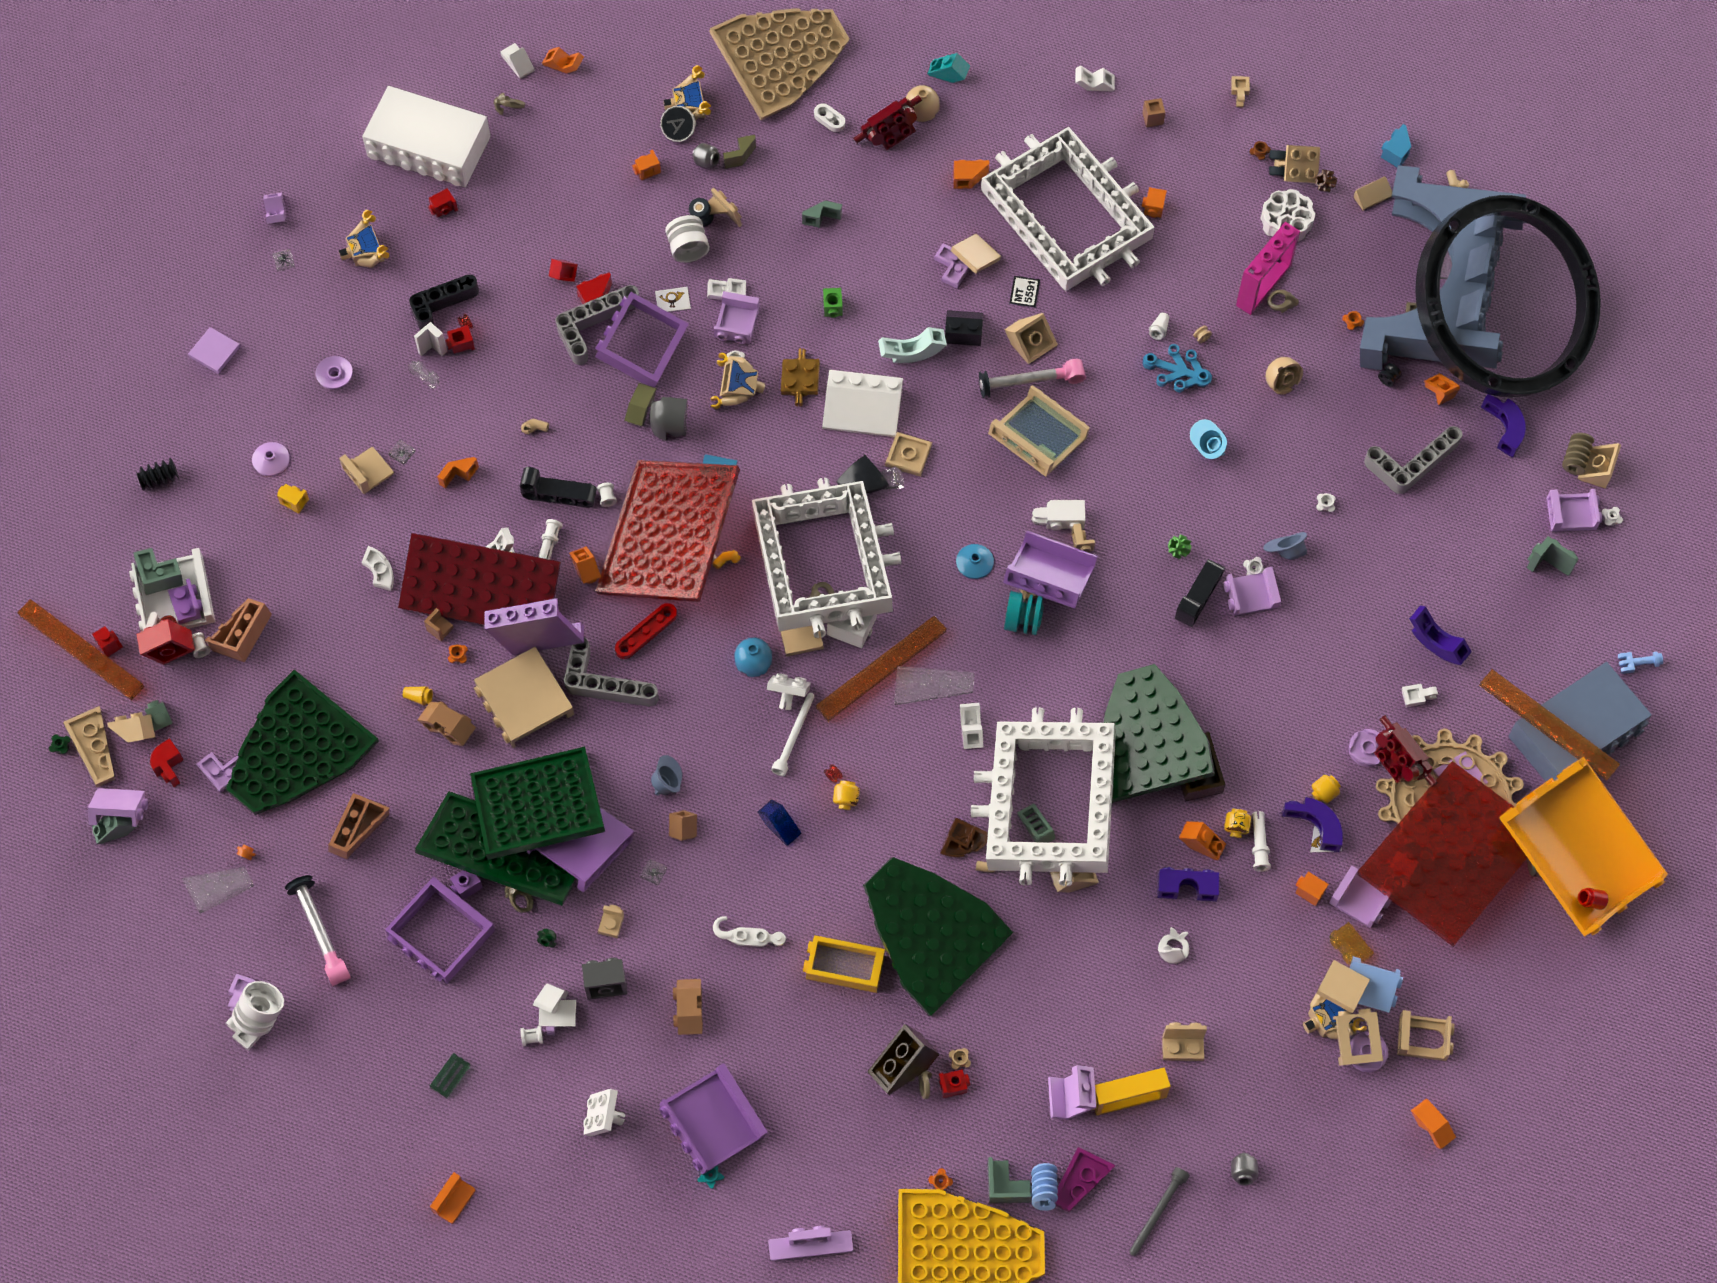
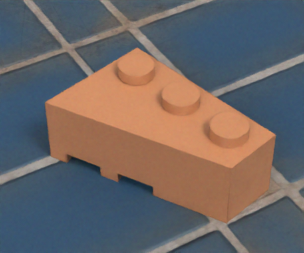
M248 598L231 614L232 617L225 624H221L218 627L219 630L212 637H208L205 642L213 652L245 662L272 614L265 603Z
M353 793L328 845V852L348 859L389 816L390 808Z

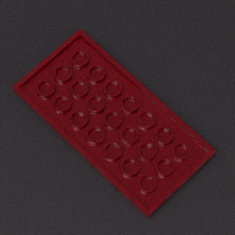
M411 533L398 608L431 614L437 608L440 610L442 617L485 625V611L554 599L561 561Z

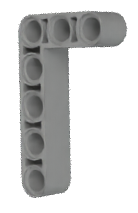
M625 286L560 313L556 317L558 334L575 364L583 365L588 361L587 347L579 331L612 318L616 310L620 312L622 307L619 304L624 296L628 297L630 292L639 296L636 286ZM630 304L627 311L636 307Z
M1450 426L1403 467L1380 447L1372 446L1366 453L1365 466L1397 494H1403L1458 447L1462 438V431L1456 426Z
M584 637V643L571 646L564 677L565 687L569 694L642 706H654L659 700L658 689L652 683L586 673L591 654L588 639ZM580 646L586 647L584 650H577ZM575 664H582L578 668L573 667ZM572 681L578 682L576 685L569 684ZM590 684L597 685L595 688L588 687ZM609 687H615V688H616V689L613 690V691H608V690H607ZM628 690H634V691H635V692L632 693V694H627V693H626ZM647 693H653V694H654V695L651 696V697L645 696Z

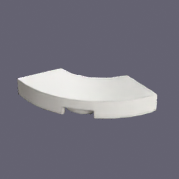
M368 546L362 560V565L372 571L374 575L373 586L392 591L394 575L389 561L380 551Z

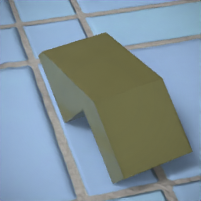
M755 135L737 138L738 150L723 153L725 169L742 166L756 148Z
M638 383L629 402L624 421L643 426L648 408L651 407V403L654 401L657 388Z

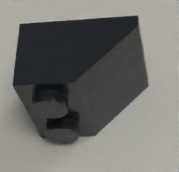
M947 310L946 344L981 346L983 313Z

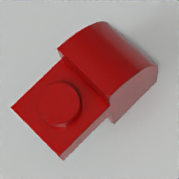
M169 738L153 750L150 764L157 777L161 775L166 784L170 782L173 787L180 784L171 768L184 759Z

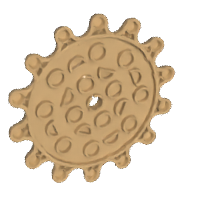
M1448 729L1439 730L1437 741L1434 744H1427L1420 736L1413 735L1414 740L1428 756L1429 759L1427 761L1433 767L1431 775L1438 783L1430 787L1425 778L1419 781L1417 779L1414 781H1406L1404 779L1399 783H1396L1393 778L1379 779L1376 782L1377 791L1389 796L1391 801L1388 806L1379 810L1378 817L1382 821H1394L1400 826V831L1394 837V843L1398 847H1405L1410 843L1417 844L1421 848L1419 858L1424 865L1432 864L1439 855L1447 857L1451 868L1455 871L1464 869L1465 859L1468 855L1478 857L1484 864H1491L1495 857L1491 849L1493 843L1500 842L1506 846H1512L1516 843L1499 817L1508 809L1514 808L1517 805L1512 801V794L1523 788V780L1519 777H1506L1502 773V767L1507 763V755L1504 752H1496L1491 756L1484 755L1481 751L1482 739L1478 735H1470L1463 744L1456 743ZM1466 751L1468 755L1461 756L1459 764L1466 770L1472 769L1476 765L1482 773L1480 781L1483 786L1474 792L1467 791L1462 799L1457 800L1456 803L1451 805L1445 800L1447 796H1450V792L1447 791L1446 787L1453 788L1456 786V776L1452 773H1446L1440 781L1433 770L1443 764H1456L1454 758ZM1462 758H1471L1473 761L1472 766L1464 767L1461 763ZM1463 774L1461 777L1462 784L1467 788L1474 787L1476 783ZM1447 775L1454 777V785H1446L1444 777ZM1465 777L1473 785H1466L1463 778ZM1483 777L1488 781L1487 784L1483 782ZM1454 792L1451 793V794H1454V795L1456 796V798H1458V795H1457L1456 793H1454ZM1421 813H1426L1431 819V813L1441 815L1440 813H1446L1445 815L1455 813L1459 816L1457 822H1450L1448 819H1445L1447 824H1439L1441 819L1438 821L1432 819L1436 824H1432V822L1421 823Z

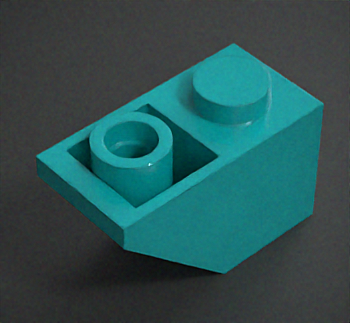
M958 53L934 59L930 63L927 74L955 83L965 80L970 65Z

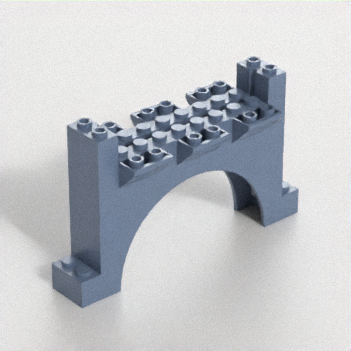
M1398 165L1392 191V197L1395 198L1392 216L1410 219L1433 232L1449 214L1476 200L1497 195H1513L1526 198V195L1422 183L1423 175H1420V168ZM1492 215L1477 218L1459 232L1448 248L1452 268L1445 284L1440 289L1443 314L1456 342L1477 364L1482 367L1495 369L1497 368V363L1502 361L1503 341H1500V333L1486 332L1485 327L1486 312H1488L1491 306V293L1494 290V269L1500 258L1503 229L1522 230L1523 224L1526 223L1508 216ZM1417 308L1396 316L1366 317L1360 345L1361 368L1382 370L1384 363L1387 364L1388 355L1440 361L1426 339Z

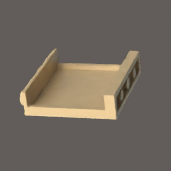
M536 647L474 679L476 684L474 690L479 698L483 697L485 701L483 705L488 713L492 712L494 716L492 720L497 728L501 727L503 739L507 744L510 742L513 748L516 747V741L564 715L567 718L574 715L571 703Z

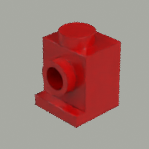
M448 188L429 197L430 205L428 208L433 216L436 215L437 218L447 215L452 210L458 211L456 200Z
M468 325L447 331L448 339H445L448 350L452 349L454 354L468 349L475 350Z
M106 626L92 634L106 657L123 648L114 631L111 630L109 632Z
M963 1069L944 1074L939 1073L938 1080L943 1099L967 1093V1086H970L968 1074L963 1073ZM958 1079L959 1083L953 1084L951 1080Z

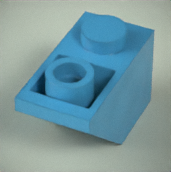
M1404 124L1399 129L1396 128L1390 141L1386 140L1381 148L1383 150L1381 158L1397 168L1398 165L1401 166L1408 158L1411 150L1407 127Z

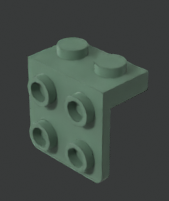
M1547 536L1542 544L1538 542L1533 548L1531 555L1527 559L1530 561L1527 569L1533 572L1544 559L1569 576L1579 558L1573 551L1567 550L1557 540Z

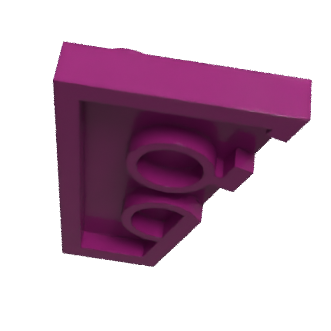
M1078 1147L1057 1188L1058 1200L1055 1202L1056 1206L1070 1212L1115 1168V1165Z

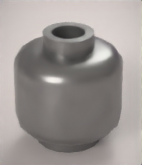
M705 143L699 144L692 153L695 164L708 169L716 166L720 159L718 149Z
M1240 1153L1231 1161L1232 1179L1243 1186L1251 1185L1258 1178L1257 1159L1248 1153Z

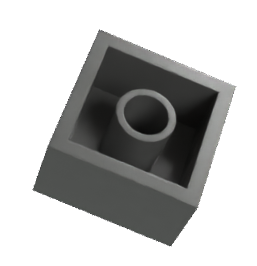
M609 958L603 962L592 960L582 964L587 1000L627 994L622 959Z

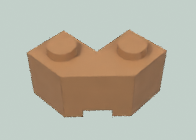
M441 701L430 702L418 718V721L430 732L441 733L453 745L463 746L476 728L468 716L457 713Z
M701 979L677 980V987H673V1000H677V1015H673L674 1027H678V1035L702 1034Z

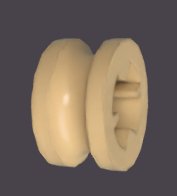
M1204 325L1197 329L1193 336L1198 338L1197 341L1199 343H1203L1210 338L1212 332Z

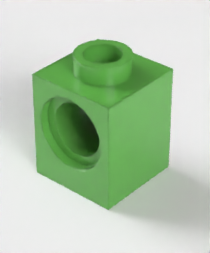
M823 288L824 317L835 318L843 316L841 288Z

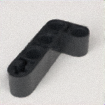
M465 275L413 294L409 302L419 329H423L430 322L434 325L433 312L477 296L479 293L477 279L473 275Z
M525 467L523 469L520 482L522 497L529 500L586 508L593 507L596 486L589 483L541 477L540 471L533 467Z
M1210 559L1206 561L1187 596H1183L1175 615L1176 620L1190 627L1194 626L1225 571L1224 566Z

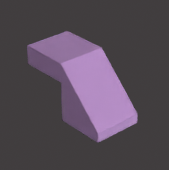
M282 192L264 195L263 200L267 224L285 221Z

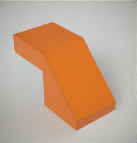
M556 47L548 51L542 64L564 73H570L578 69L584 56L580 52L568 55L560 47Z
M470 457L448 462L437 476L439 485L446 489L455 475L469 481L479 468L477 458Z
M1428 1099L1423 1100L1411 1110L1419 1127L1429 1132L1437 1148L1442 1149L1456 1138L1449 1122Z

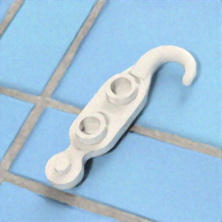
M726 916L717 918L713 924V931L717 937L729 940L740 946L764 947L768 943L782 946L786 941V937L782 932L769 934L768 931L760 928L740 927L730 931H721L719 924L727 920Z

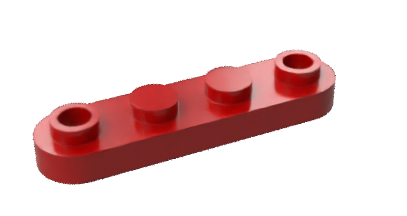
M664 603L617 641L615 644L616 655L620 659L632 657L677 618L676 607L671 603ZM666 613H670V614H671V615L668 616V617L665 616ZM623 649H628L627 652H622Z

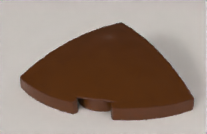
M955 817L940 854L950 857H964V854L973 851L977 852L987 844L988 832Z

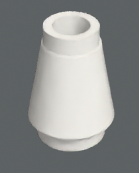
M1160 313L1149 327V335L1153 339L1161 340L1166 336L1170 318L1168 314Z

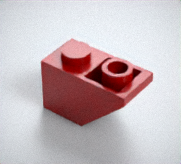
M610 272L600 274L596 278L583 281L576 286L577 294L582 304L609 293L612 286Z

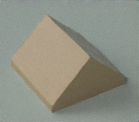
M1617 443L1592 447L1591 453L1588 456L1589 460L1586 462L1587 466L1584 468L1585 472L1579 475L1578 479L1606 489L1612 477L1621 445Z

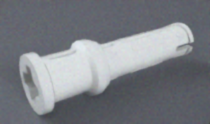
M553 519L546 521L547 527L545 534H542L543 543L539 553L540 558L550 559L553 547L558 543L557 536L563 524Z
M1259 811V819L1257 812L1252 813L1255 843L1252 854L1255 857L1253 869L1264 872L1271 869V864L1268 861L1270 849L1266 846L1265 813Z

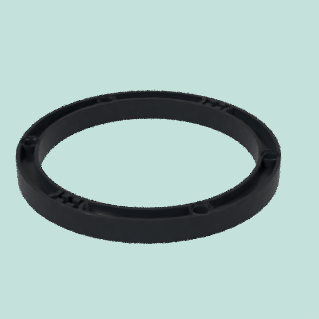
M1489 196L1469 203L1449 214L1435 228L1424 246L1418 263L1415 286L1419 320L1426 339L1435 355L1459 380L1478 391L1493 396L1523 397L1548 390L1569 378L1585 360L1593 345L1599 326L1601 307L1599 282L1593 261L1584 243L1575 230L1556 212L1541 203L1520 196ZM1492 215L1508 216L1534 226L1556 246L1571 273L1576 295V317L1572 335L1559 358L1549 368L1533 377H1506L1480 366L1462 350L1446 323L1440 300V275L1443 261L1455 237L1463 228L1477 218Z

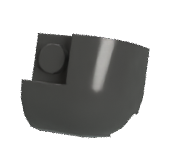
M662 397L660 401H652L650 424L655 436L665 441L667 440V434L674 437L686 436L687 399Z

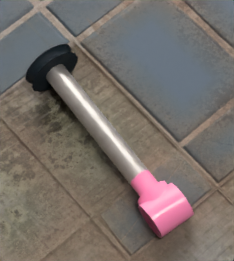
M1071 359L1062 368L989 378L986 371L984 373L979 371V386L983 398L986 395L990 397V389L1057 379H1064L1071 384H1077L1086 379L1081 359Z
M301 876L290 881L285 886V889L288 890V895H298L327 964L324 969L333 987L351 979V976L344 961L337 957L308 890L315 884V881L312 880L313 876Z

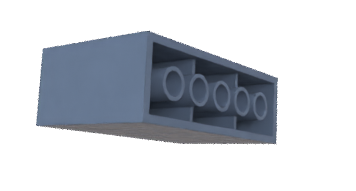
M1606 661L1516 721L1508 737L1545 782L1550 778H1553L1555 781L1558 779L1556 776L1562 770L1580 758L1584 757L1592 768L1599 763L1601 757H1609L1616 747L1622 748L1630 741L1631 737L1637 738L1645 731L1644 728L1649 724L1648 720L1652 714Z

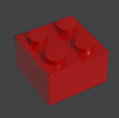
M168 619L162 620L159 624L152 627H147L144 631L136 634L140 655L163 665L195 651L191 630Z

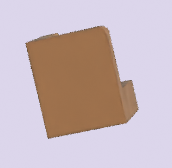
M1162 98L1144 101L1142 113L1146 128L1164 124L1165 109Z
M437 608L424 621L426 630L439 641H442L454 628L450 622L441 616L440 610Z
M686 810L669 813V836L681 841L695 838L697 836V814Z

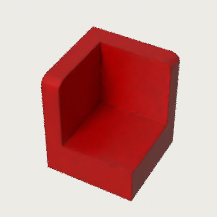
M551 259L549 277L575 282L578 264L566 260Z

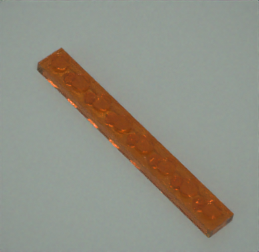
M30 599L17 612L21 618L132 701L144 688L143 683Z
M935 616L931 617L816 705V709L829 722L946 633V627Z
M1493 669L1480 682L1479 686L1578 760L1584 757L1593 771L1606 781L1620 766V763Z

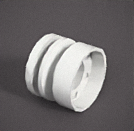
M692 215L681 216L667 225L666 235L673 258L676 261L688 263L701 259L708 253L710 246L705 235L702 220L699 217Z
M254 981L247 984L232 1013L234 1024L239 1030L248 1035L263 1036L269 1033L284 1006L283 995L270 983Z

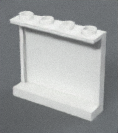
M199 548L192 549V555L177 558L182 574V586L187 585L186 579H190L191 585L195 584L198 595L195 596L196 600L200 599L203 610L200 611L201 619L180 624L188 629L215 623L203 555ZM131 563L132 571H129L132 582H135V587L132 589L135 599L138 598L136 611L138 616L141 615L142 620L139 621L140 631H144L151 612L158 613L161 620L168 619L178 624L168 593L170 589L146 595L135 564Z

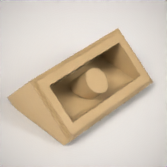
M1384 176L1357 189L1353 198L1364 211L1391 198L1392 190L1387 178Z

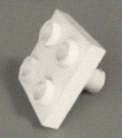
M777 673L776 676L773 675L768 681L767 690L782 692L779 708L784 709L786 704L785 710H791L793 695L805 697L810 690L811 682H807V679L802 677L791 679L788 678V675Z
M608 1089L590 1095L587 1102V1117L583 1124V1135L595 1136L611 1131L612 1123L620 1126L623 1124L625 1119L620 1117H625V1114L615 1111L617 1090Z

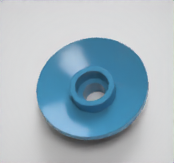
M970 544L959 551L956 565L959 572L965 577L980 579L991 572L994 558L990 550L985 546ZM972 557H977L979 559L973 560Z

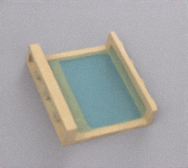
M1032 385L1028 396L1001 421L995 419L991 422L988 434L1046 477L1087 439L1090 427Z

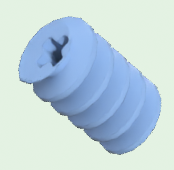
M1039 1164L1031 1172L1032 1205L1038 1210L1047 1211L1056 1207L1055 1202L1058 1200V1175L1056 1173L1058 1169L1053 1164Z

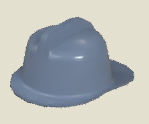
M1299 532L1291 536L1273 539L1264 545V550L1267 552L1277 551L1285 559H1297L1307 554L1304 542L1307 533Z
M663 755L659 758L657 768L651 777V783L655 788V795L677 793L680 791L682 781L681 767L673 757Z

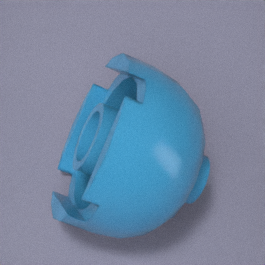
M756 637L741 641L734 653L737 669L749 677H758L765 674L773 662L772 651L769 645L764 640Z

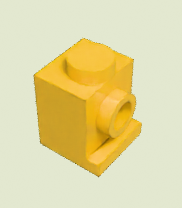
M285 484L278 490L277 497L280 504L298 514L309 501L307 491L304 489L301 491L296 486L291 487Z

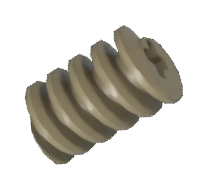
M1574 433L1571 435L1562 462V467L1568 473L1573 475L1584 474V468L1587 466L1586 462L1589 460L1588 456L1594 443V438L1586 433Z

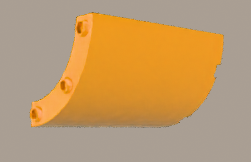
M1582 757L1562 770L1556 776L1558 779L1554 781L1553 778H1550L1517 802L1514 808L1508 809L1499 818L1583 936L1589 933L1593 936L1602 930L1601 926L1616 912L1620 914L1626 910L1629 902L1654 886L1656 889L1664 884V879L1668 873L1586 759ZM1585 888L1604 890L1608 894V904L1603 910L1586 908L1578 902V894Z

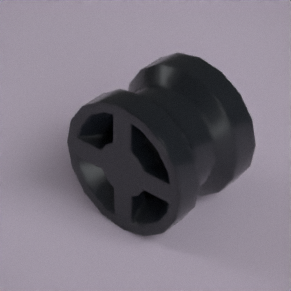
M1388 363L1385 366V370L1378 374V378L1384 385L1391 387L1395 384V380L1401 377L1402 373L1397 366Z

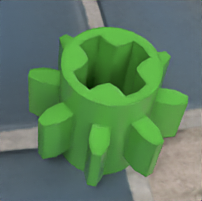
M1181 534L1179 537L1173 536L1168 543V552L1178 559L1181 556L1186 557L1191 551V541Z

